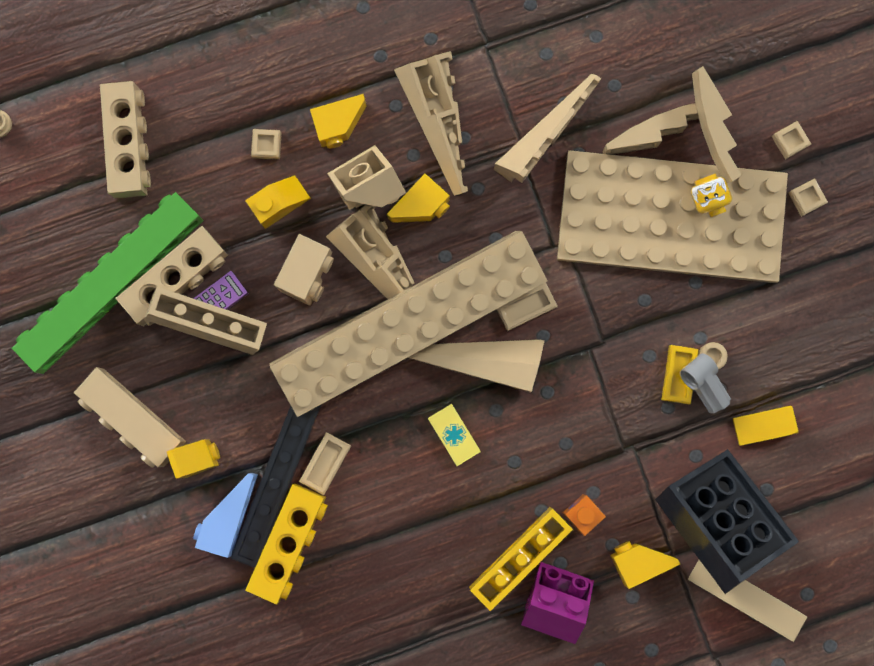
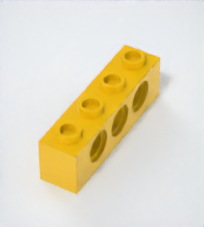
M292 484L245 591L274 604H278L281 598L287 599L293 586L289 582L292 573L299 572L305 557L300 556L304 546L310 547L315 537L316 531L312 530L316 519L321 521L328 505L324 504L325 496L298 484ZM297 510H302L307 514L308 521L306 525L299 526L294 522L293 516ZM284 537H292L295 540L296 548L293 552H287L283 549L282 540ZM273 563H279L283 566L284 575L282 578H276L271 574L270 567Z
M549 507L469 586L470 591L491 611L573 529L553 508Z

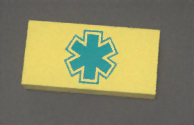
M452 404L428 418L456 466L481 452Z

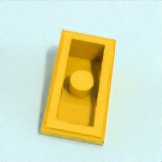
M792 406L732 418L739 446L798 433Z

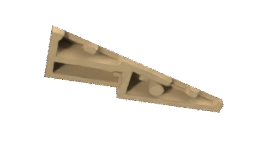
M450 51L409 63L394 71L455 196L467 192L468 188L463 185L461 170L465 168V162L460 160L458 145L462 144L458 103L453 101L451 86L455 84V77L450 75L449 61L452 60Z
M594 74L586 78L495 163L494 170L510 182L516 178L523 183L548 147L555 143L598 85L601 78Z
M365 204L326 237L387 299H390L407 290L415 283L397 245L392 246L385 233L388 227L385 221H379L374 210L376 206Z
M544 340L431 344L407 358L530 393L532 392L540 364Z

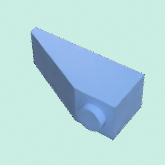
M248 473L203 520V524L199 523L193 537L194 540H197L195 548L226 558L232 556L258 474Z

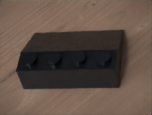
M728 449L669 485L655 499L724 594L731 591L799 542Z

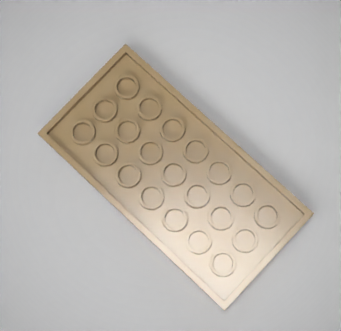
M568 150L557 260L778 283L788 173L738 168L742 176L733 182L727 183L732 195V202L725 206L726 212L710 217L709 212L702 214L697 211L691 195V189L695 186L694 181L715 173L717 177H722L715 165Z

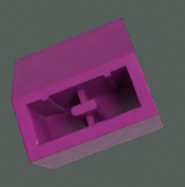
M540 562L526 602L521 625L576 644L586 625L594 580Z

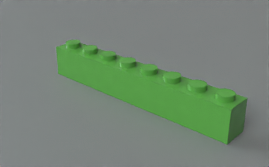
M176 192L172 196L170 194L165 196L158 204L159 208L152 215L147 214L138 223L139 227L132 234L124 235L118 242L119 246L112 253L108 252L103 255L98 261L99 265L92 272L89 271L83 274L77 281L78 285L71 292L67 291L62 294L57 300L58 304L51 311L48 310L41 314L36 321L38 324L31 330H26L16 339L17 344L12 349L35 373L44 374L118 303L116 297L174 250L204 221Z

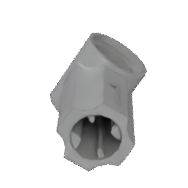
M702 353L680 371V376L689 388L697 392L708 412L716 413L725 409L730 404L731 398L716 375L718 373L716 363L711 357Z

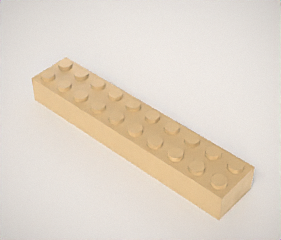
M514 231L270 363V368L295 414L299 417L547 282V279L523 232Z

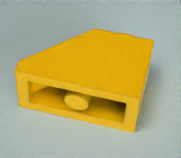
M363 94L310 109L322 147L336 148L341 146L343 141L349 139L366 108Z
M424 174L387 213L388 219L394 223L431 221L435 216L440 218L450 207L447 204L450 195L429 176Z
M294 175L266 186L245 201L262 226L267 229L311 198Z
M210 439L200 440L166 451L176 479L188 478L219 466L217 459H220V453L216 444H211Z
M630 541L615 547L616 552L610 555L624 586L628 589L680 565L677 558L636 543L631 545Z

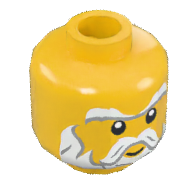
M715 173L694 181L695 186L691 189V195L699 213L709 212L710 217L726 212L725 206L732 202V195L725 178L717 177Z

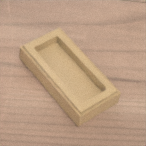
M545 282L499 307L497 311L506 330L509 331L558 306Z
M326 432L299 482L325 495L351 445Z

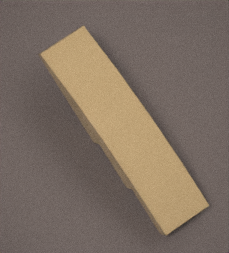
M702 66L692 73L696 108L711 156L721 176L729 183L742 176L728 153L737 144L723 123V120L732 116Z
M696 103L656 115L628 129L607 143L603 149V154L613 155L657 148L662 142L661 136L682 133L688 126L687 121L699 119Z
M698 560L688 578L689 581L793 642L807 619V616L746 580L724 594L700 560Z

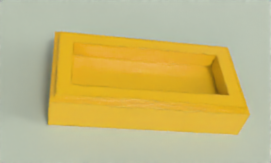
M669 345L662 401L691 404L693 390L683 382L680 371L698 356V349Z

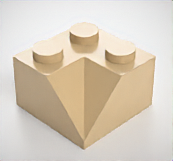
M375 145L327 173L349 210L363 204L383 207L396 202L400 196L406 193L393 167Z
M299 234L274 286L280 292L311 306L313 301L317 302L323 292L324 287L321 286V275L323 272L327 273L333 263L334 258L330 257L332 251L330 248Z

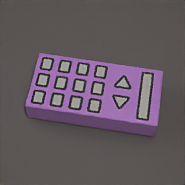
M230 271L194 299L228 310L249 293L234 273Z

